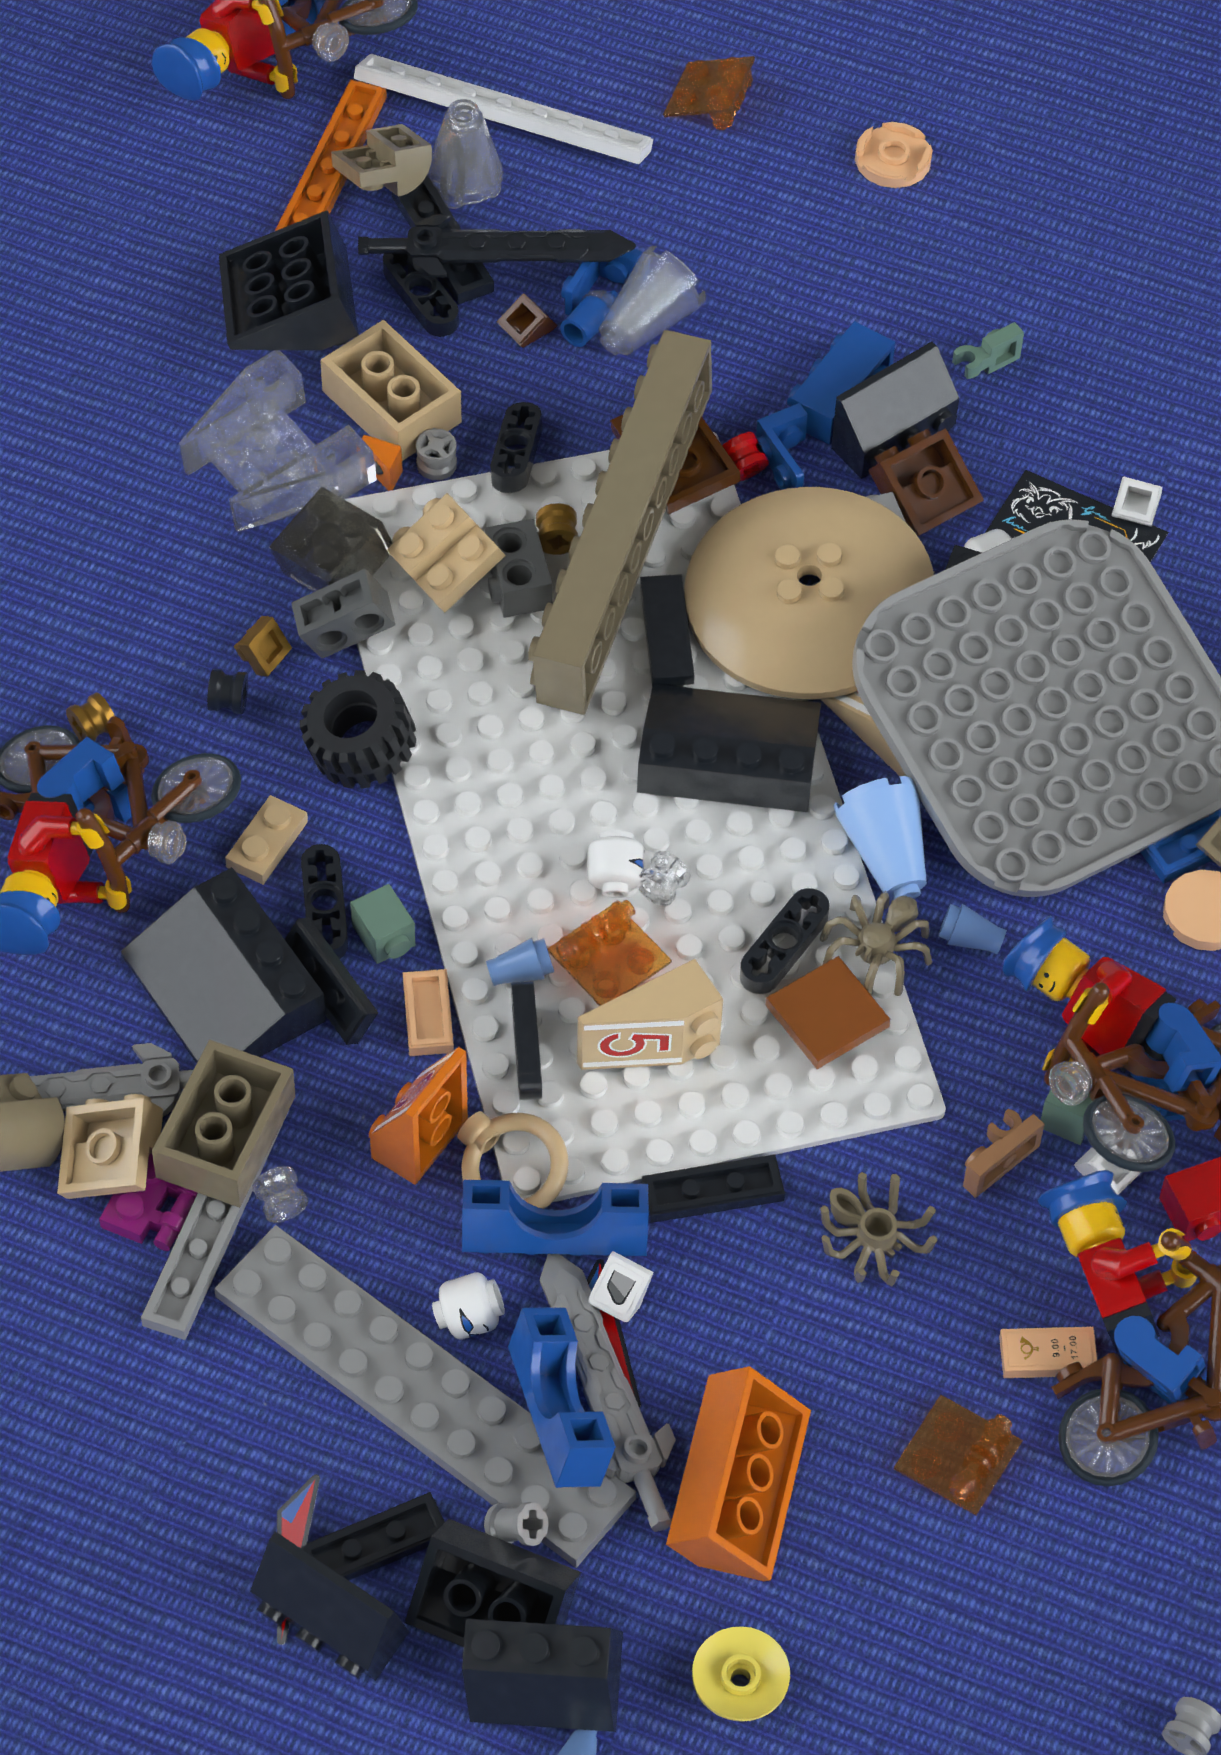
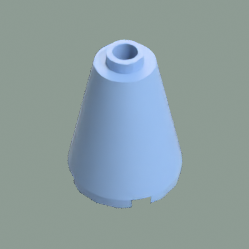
M899 776L902 784L889 785L888 779L882 778L862 784L842 795L844 804L841 806L835 802L833 805L836 817L882 892L886 891L890 898L908 896L915 899L920 896V889L927 882L920 799L913 779L908 776Z

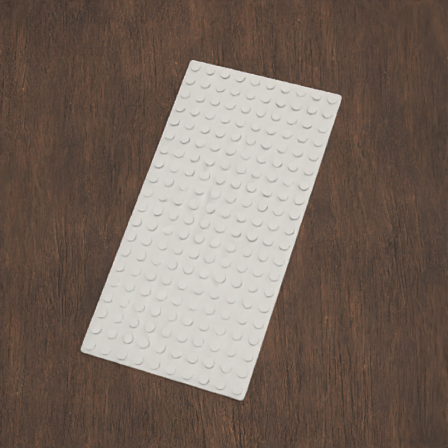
M609 450L533 464L527 486L514 493H503L496 490L491 483V472L327 502L321 508L339 580L362 569H366L388 592L396 625L358 642L357 647L366 675L369 676L372 672L381 674L383 680L389 679L393 682L396 689L399 690L415 723L416 745L409 748L412 756L408 762L402 761L400 763L402 770L396 775L392 773L444 969H447L448 984L483 1113L490 1119L508 1113H527L542 1118L558 1131L567 1148L569 1164L565 1184L553 1202L596 1193L602 1183L640 1184L642 1176L776 1155L942 1119L946 1110L905 986L903 985V992L900 996L894 995L896 982V965L894 961L889 960L887 963L879 966L871 995L891 1019L890 1027L819 1069L815 1068L765 1006L766 997L820 967L823 964L828 947L836 939L843 936L858 938L845 925L838 924L834 926L824 942L820 941L821 931L771 992L755 994L746 990L740 982V966L743 956L790 898L801 889L813 888L826 895L830 905L828 921L838 916H845L859 929H862L856 911L849 910L853 895L860 897L869 924L873 921L876 901L861 856L836 817L833 805L837 802L842 806L843 803L819 733L817 734L808 812L637 793L640 747L652 690L640 592V577L682 574L683 589L685 591L687 568L698 543L720 518L741 505L735 485L729 486L669 515L665 511L585 715L536 703L535 685L530 684L533 662L528 660V652L533 637H540L544 628L542 627L544 611L503 618L499 602L492 603L488 578H491L492 575L489 571L444 613L387 551L393 544L394 534L399 529L411 527L423 516V508L430 500L442 498L446 493L455 500L484 533L485 527L534 519L536 525V513L539 509L549 504H566L574 508L577 513L575 529L580 537L584 529L582 527V519L588 503L594 504L597 497L595 488L599 473L602 470L607 471L609 467ZM510 468L508 473H511L512 469L515 468ZM544 552L553 583L552 603H554L557 595L555 587L558 574L561 569L567 570L571 561L569 560V553L552 555ZM688 622L695 675L694 684L675 686L808 701L807 699H794L767 694L735 680L715 665L704 653L696 641ZM619 830L630 832L634 835V839L643 845L645 850L644 880L639 887L628 890V896L623 898L603 896L602 890L592 886L587 878L588 847L594 840L599 839L600 833L605 831ZM811 906L808 910L802 909L801 919L798 922L801 926L803 919L809 912H817L816 907ZM787 933L778 934L772 939L776 946L784 949L791 948L797 943V940ZM530 938H533V941L544 938L554 972L544 975L545 980L533 981L542 1076V1099L519 1100L511 983L493 986L486 961L496 958ZM840 946L834 952L832 959L839 956L864 986L870 964L864 962L860 955H855L858 946ZM768 955L767 962L760 970L753 969V975L758 976L762 972L768 973V964L771 960ZM696 959L723 998L720 1045L710 1055L702 1059L693 1058L681 1065L580 1069L577 1064L579 1016ZM510 1131L501 1134L499 1140L493 1146L501 1180L510 1181L514 1190L522 1199L528 1198L535 1194L547 1180L551 1164L548 1149L537 1136L529 1132Z

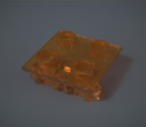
M730 57L727 59L688 62L663 116L710 114L713 126L716 129L725 130L731 127L734 123L735 112L741 108L746 96L745 93L753 82L750 69L755 61V57Z
M616 900L611 906L594 915L589 921H585L580 927L567 936H563L558 942L547 948L553 958L599 1006L633 990L672 963V960L631 918L636 914V911L628 900L622 902Z
M940 1394L897 1461L894 1470L977 1516L1023 1440L1012 1434L1010 1430L1012 1422L1007 1417L997 1414L994 1419L986 1420Z

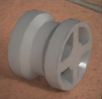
M433 428L424 431L416 440L417 469L424 478L440 481L447 479L455 472L457 468V444L454 436L449 431Z
M1182 1697L1175 1707L1177 1716L1174 1720L1167 1722L1162 1731V1736L1171 1747L1184 1755H1207L1211 1747L1209 1741L1211 1735L1219 1733L1221 1729V1715L1216 1709L1199 1699Z

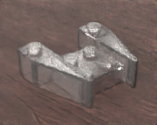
M274 350L244 368L179 442L184 471L187 475L212 462L239 492L229 499L234 527L238 532L347 499L377 480L373 450L350 425L345 426L315 445L287 415L305 404L306 399L301 372L281 350Z

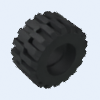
M355 670L354 676H348L347 672L338 674L337 680L331 682L328 679L323 682V689L320 692L314 690L309 696L311 704H304L301 711L304 719L300 720V730L303 733L304 743L318 769L323 775L326 774L329 781L334 784L341 781L343 787L351 789L355 783H359L361 789L369 788L370 783L377 780L379 784L388 781L386 778L391 772L394 775L398 774L402 770L400 763L410 760L412 753L409 748L416 745L415 723L399 690L396 689L394 683L389 679L383 680L381 674L375 672L367 676L364 670ZM365 721H375L363 734L352 738H342L354 725Z

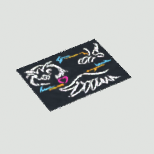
M1028 470L1024 471L986 532L994 529H1000L1005 531L1011 538H1014L1050 522L1068 519L1089 521L1088 525L1098 527L1108 532L1113 529L1121 533L1144 553L1150 563L1169 533L1154 525L1150 527L1112 517L1114 508Z

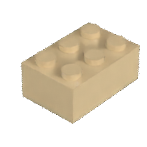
M384 320L320 360L322 391L371 437L399 445L402 450V461L416 453V440L424 431L433 428L449 431L462 422L461 391Z

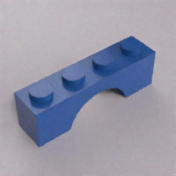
M464 1180L462 1252H479L483 1254L524 1253L528 1255L570 1254L581 1256L610 1255L614 1251L624 1257L647 1256L648 1184L602 1183L592 1198L577 1207L566 1210H547L533 1206L523 1200L516 1193L510 1181Z
M522 1308L508 1349L556 1488L600 1487L616 1447L603 1411L585 1412L580 1403L575 1373L578 1340L567 1309Z

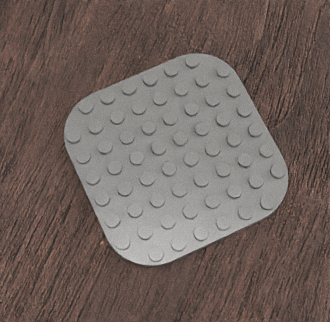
M1068 519L1044 524L891 595L881 602L866 619L857 636L853 650V676L858 694L905 775L913 779L922 804L948 848L961 866L974 878L992 889L1014 896L1039 897L1063 891L1221 809V677L1144 553L1121 533L1113 529L1108 532L1098 527L1088 525L1089 521Z

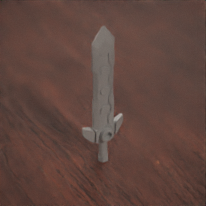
M152 1043L132 1046L133 1051L143 1064L80 1069L75 1072L30 1076L40 1096L42 1098L57 1097L63 1111H66V1107L85 1105V1101L88 1099H104L111 1102L124 1100V1096L128 1094H141L150 1097L152 1103L161 1107L164 1117L174 1109L175 1103H177L182 1089L185 1088L193 1070L180 1071L179 1063L172 1058L170 1052Z
M548 1254L539 1280L550 1308L567 1309L578 1340L575 1367L584 1387V1395L591 1412L603 1411L616 1447L605 1475L610 1478L616 1475L624 1483L634 1481L647 1512V1519L654 1532L666 1530L671 1526L672 1519L664 1506L653 1477L659 1471L660 1466H665L676 1441L672 1429L666 1423L652 1438L629 1381L623 1374L609 1340L600 1310L588 1303L591 1289L583 1270L560 1254Z

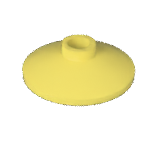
M730 1627L714 1633L700 1646L693 1661L692 1680L699 1699L710 1711L728 1720L751 1721L768 1715L783 1701L789 1687L790 1666L782 1647L768 1634L750 1627ZM735 1675H744L748 1678L749 1683L746 1686H736L731 1679Z

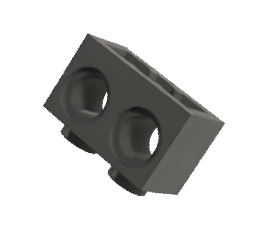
M534 519L485 527V534L506 555L490 570L492 577L488 578V588L492 603L499 602L503 618L544 611L548 602L552 603L553 583Z
M362 569L291 602L299 637L321 659L396 625L388 592L366 569Z

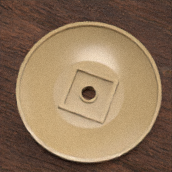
M824 487L788 488L770 492L742 503L720 518L706 532L692 554L687 568L684 591L687 618L693 635L704 653L715 665L735 680L753 689L780 697L794 699L833 698L857 691L852 667L853 650L857 636L871 612L891 595L933 576L934 571L929 555L916 533L905 521L883 505L867 497L839 489ZM805 575H815L820 579V582L807 586L798 580Z

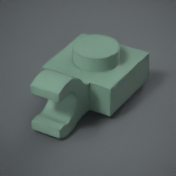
M1015 322L1001 329H994L982 338L980 347L963 345L956 348L953 352L952 363L957 365L963 361L971 362L965 366L964 376L967 379L978 376L983 370L990 374L1020 358L1024 331Z

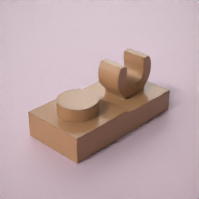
M1007 1109L1004 1113L1003 1121L1011 1128L1010 1130H1001L993 1122L988 1125L987 1137L993 1144L988 1148L984 1146L977 1148L965 1162L966 1171L963 1187L974 1198H977L1040 1146L1045 1124L1035 1114H1032L1022 1122L1017 1112Z

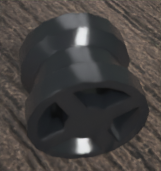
M212 669L207 694L208 710L217 712L221 708L231 709L234 714H243L248 695V673L238 671L235 675L225 674L222 669Z

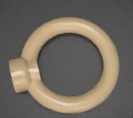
M479 1111L469 1117L457 1135V1138L466 1145L461 1167L463 1181L481 1180L479 1167L482 1154L493 1148L501 1134L510 1131L529 1132L537 1136L545 1144L550 1155L551 1164L550 1172L544 1185L535 1194L523 1200L538 1208L545 1209L561 1192L568 1174L567 1148L558 1131L542 1118L527 1113H508L490 1119L482 1111Z

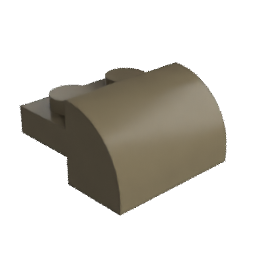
M403 124L366 130L367 145L331 152L332 167L359 188L366 191H375L385 186L398 197L408 194L423 182L429 172L432 161V145Z
M28 1073L0 1075V1172L50 1167L58 1157L63 1144L65 1121L58 1098H42Z

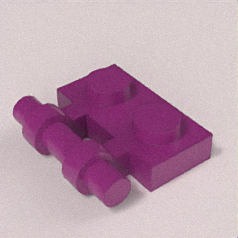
M150 1153L145 1191L113 1194L99 1218L100 1227L140 1244L143 1243L151 1229L158 1232L153 1241L154 1245L163 1251H169L175 1239L178 1238L198 1193L156 1178L153 1155ZM168 1196L176 1199L170 1212H160Z

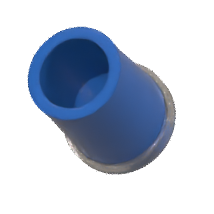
M606 290L587 292L582 297L579 305L560 325V330L565 340L573 346L583 347L602 329L609 327L617 317L618 303L615 298L618 296V293L615 290L611 292Z

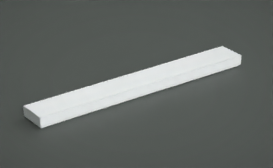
M369 54L355 66L354 79L635 164H640L652 149L653 139L651 137L374 54Z

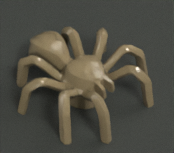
M886 891L883 892L877 899L873 921L869 924L860 897L853 895L849 910L856 911L862 929H859L845 916H838L827 921L820 935L821 942L827 940L832 928L838 924L845 925L858 938L843 936L836 939L828 947L823 964L832 960L834 952L840 946H858L855 955H860L864 962L870 964L864 987L872 995L874 980L879 966L892 960L896 965L894 995L900 996L904 985V960L893 952L918 950L923 953L927 966L932 963L930 949L927 945L920 942L897 944L898 941L902 940L916 928H921V936L928 939L929 922L925 919L915 920L918 916V907L914 898L899 896L892 900L889 906V894ZM888 908L887 918L883 924L881 923L884 909Z
M863 1172L858 1175V1194L861 1202L847 1189L835 1188L831 1190L830 1205L835 1220L845 1227L852 1228H837L830 1221L828 1207L824 1205L820 1208L821 1222L831 1234L837 1237L857 1236L843 1250L837 1251L832 1248L830 1238L823 1235L822 1243L825 1254L836 1259H844L858 1247L863 1246L854 1269V1278L857 1283L863 1282L867 1273L864 1268L871 1252L875 1253L881 1279L887 1285L893 1286L900 1272L893 1269L889 1275L884 1253L892 1258L895 1255L894 1250H901L902 1245L896 1240L898 1239L913 1252L923 1254L930 1253L938 1241L937 1237L933 1235L927 1239L924 1245H918L902 1232L897 1231L898 1228L917 1229L926 1226L936 1211L933 1206H929L922 1218L912 1221L896 1220L894 1215L898 1210L900 1177L897 1174H892L890 1177L888 1210L875 1208L872 1205L867 1193V1174Z

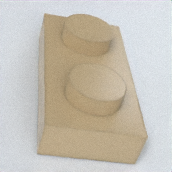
M270 795L225 857L226 867H232L235 872L264 885L307 824V812Z

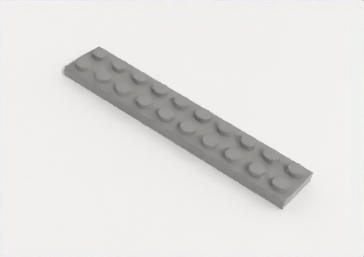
M277 1225L214 1288L217 1299L491 1505L507 1503L511 1504L514 1508H519L521 1504L527 1502L540 1504L543 1511L547 1514L549 1523L547 1535L542 1539V1543L575 1568L579 1566L636 1500V1491L619 1480L615 1475L613 1478L605 1475L600 1487L556 1488L531 1414Z

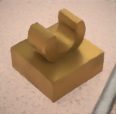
M261 616L246 631L243 638L233 646L243 661H248L256 675L269 676L292 649L274 618L269 616Z

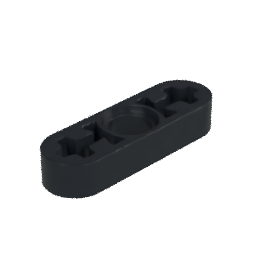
M383 254L384 277L429 334L438 337L454 333L459 325L458 306L438 279L428 277L415 270L413 265L408 262L407 254ZM406 265H407V269H408V275H407V276H406V271H405V269H404L402 266H406ZM420 285L431 289L428 294L423 296L414 295L410 292L413 287ZM434 306H436V311L439 314L437 316H434Z
M515 403L508 407L505 412L490 464L492 486L500 492H518L528 484L542 433L541 410L533 403ZM522 422H525L524 428H518ZM512 445L526 446L525 448L518 450H512L507 448ZM509 466L515 467L511 473H508Z
M317 844L306 849L301 857L306 918L309 917L322 936V925H331L333 944L330 947L338 958L341 959L348 949V936L340 856L333 847ZM316 862H325L326 880L318 881ZM323 895L331 896L337 902L329 910H318L312 903L317 897Z
M813 888L797 891L743 956L740 966V982L746 990L755 994H766L774 990L822 931L825 923L828 921L830 907L829 900L823 892ZM811 906L816 907L817 912H809L803 919L801 926L798 922L801 919L802 909L808 910ZM787 933L792 935L797 940V943L791 948L784 949L776 946L772 939L778 934ZM768 955L771 959L768 964V973L762 972L758 976L753 975V969L760 970L767 962Z
M512 982L511 1003L519 1100L542 1099V1076L534 982Z

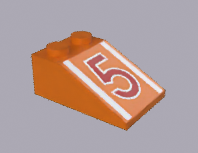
M460 1047L456 1048L423 1070L413 1083L407 1082L399 1091L395 1105L386 1116L384 1114L380 1115L370 1128L368 1136L370 1138L371 1158L414 1185L423 1177L468 1119L467 1059L465 1050Z

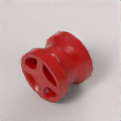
M754 432L737 435L722 445L739 469L741 481L757 475L769 464L766 454L759 452L757 448L758 439Z

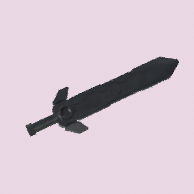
M432 215L415 223V227L408 231V238L358 237L359 255L407 254L408 262L413 265V268L431 278L447 277V272L441 263H497L500 261L611 262L636 247L634 242L612 230L501 231L498 229H444L450 221V215Z

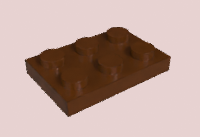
M623 415L610 420L611 430L617 439H620L623 432L621 430ZM702 416L692 444L688 449L683 467L680 469L672 495H670L665 511L668 515L741 481L739 469Z

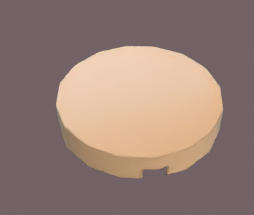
M887 122L882 123L880 128L873 130V127L864 131L857 142L855 162L859 172L867 180L883 187L901 188L911 186L925 177L930 170L933 150L931 144L929 145L925 140L926 136L919 129L904 123Z
M1197 870L1185 873L1175 880L1167 891L1164 900L1163 918L1166 925L1169 924L1170 928L1174 931L1173 935L1181 943L1198 950L1216 951L1221 949V872Z

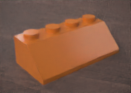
M750 1366L709 1375L666 1545L699 1567L760 1581H770L811 1410Z

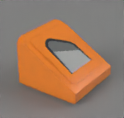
M363 435L361 439L363 464L388 491L393 490L403 472L401 447L368 435Z

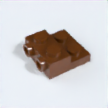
M929 428L907 439L910 447L902 452H899L897 446L874 457L878 464L868 470L880 494L893 492L905 522L917 536L984 501L946 428L934 435L931 434Z

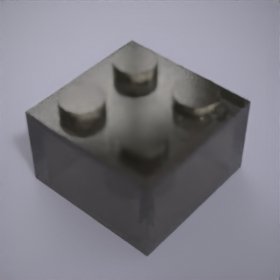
M321 486L271 543L269 548L285 575L315 592L362 569H366L373 576L390 556L387 549L393 543L382 521Z

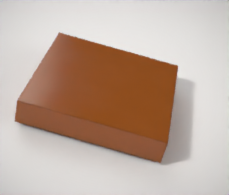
M839 956L766 997L765 1006L816 1069L821 1068L890 1027L891 1019Z

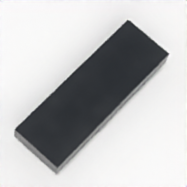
M682 574L640 577V592L652 685L675 686L694 684L695 675Z
M309 917L298 918L285 937V941L324 993L325 1015L346 1045L358 1044L378 1015V1011Z
M775 1154L642 1176L641 1184H648L650 1223L782 1202L785 1199V1191Z
M428 1492L313 1540L302 1546L301 1549L347 1580H352L428 1548L431 1536L445 1521L431 1492Z

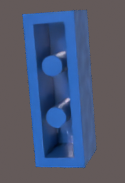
M856 321L851 324L844 334L840 332L836 335L827 355L823 359L818 358L814 362L808 378L802 385L798 383L794 386L787 400L788 406L791 407L800 403L807 412V434L829 445L832 443L836 397L892 365L895 341Z

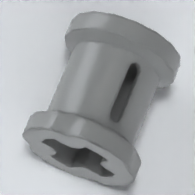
M534 1502L523 1503L519 1508H514L511 1504L507 1503L494 1504L488 1509L484 1521L486 1534L511 1544L514 1541H519L525 1546L539 1545L547 1535L549 1525L546 1512L543 1511L540 1504Z

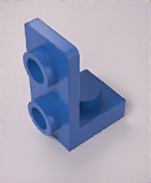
M633 249L611 262H580L574 276L569 275L562 287L561 297L565 299V314L570 315L587 296L599 275L608 278L612 282L635 288L642 278V251Z
M800 403L757 420V448L759 452L766 454L775 482L781 490L803 487L804 474L787 450L804 441L806 437L808 414Z

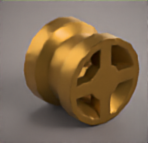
M555 503L546 505L538 510L536 513V526L539 529L538 535L543 552L552 555L569 553L574 536H578V532L575 529L577 513L574 508L566 504Z
M97 692L90 695L85 704L81 706L74 704L66 709L68 721L80 741L86 737L96 741L99 734L103 732L108 733L106 723L110 717L115 716L107 701Z

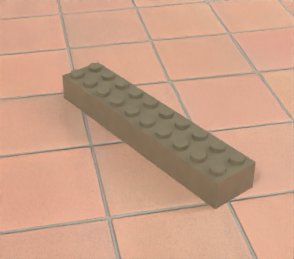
M664 329L658 345L652 344L647 357V373L645 376L640 375L638 377L634 391V399H636L633 407H627L623 414L621 423L622 435L620 439L614 438L608 456L610 464L607 471L602 470L599 473L595 488L597 497L594 504L588 503L582 519V527H584L580 537L574 536L569 550V560L571 561L567 570L561 569L558 574L555 587L556 598L554 603L548 602L542 616V627L544 628L540 637H533L529 647L528 660L533 662L530 684L535 685L536 703L581 715L586 714L665 513L670 495H672L680 469L683 467L688 449L698 429V423L701 416H703L712 393L711 340Z

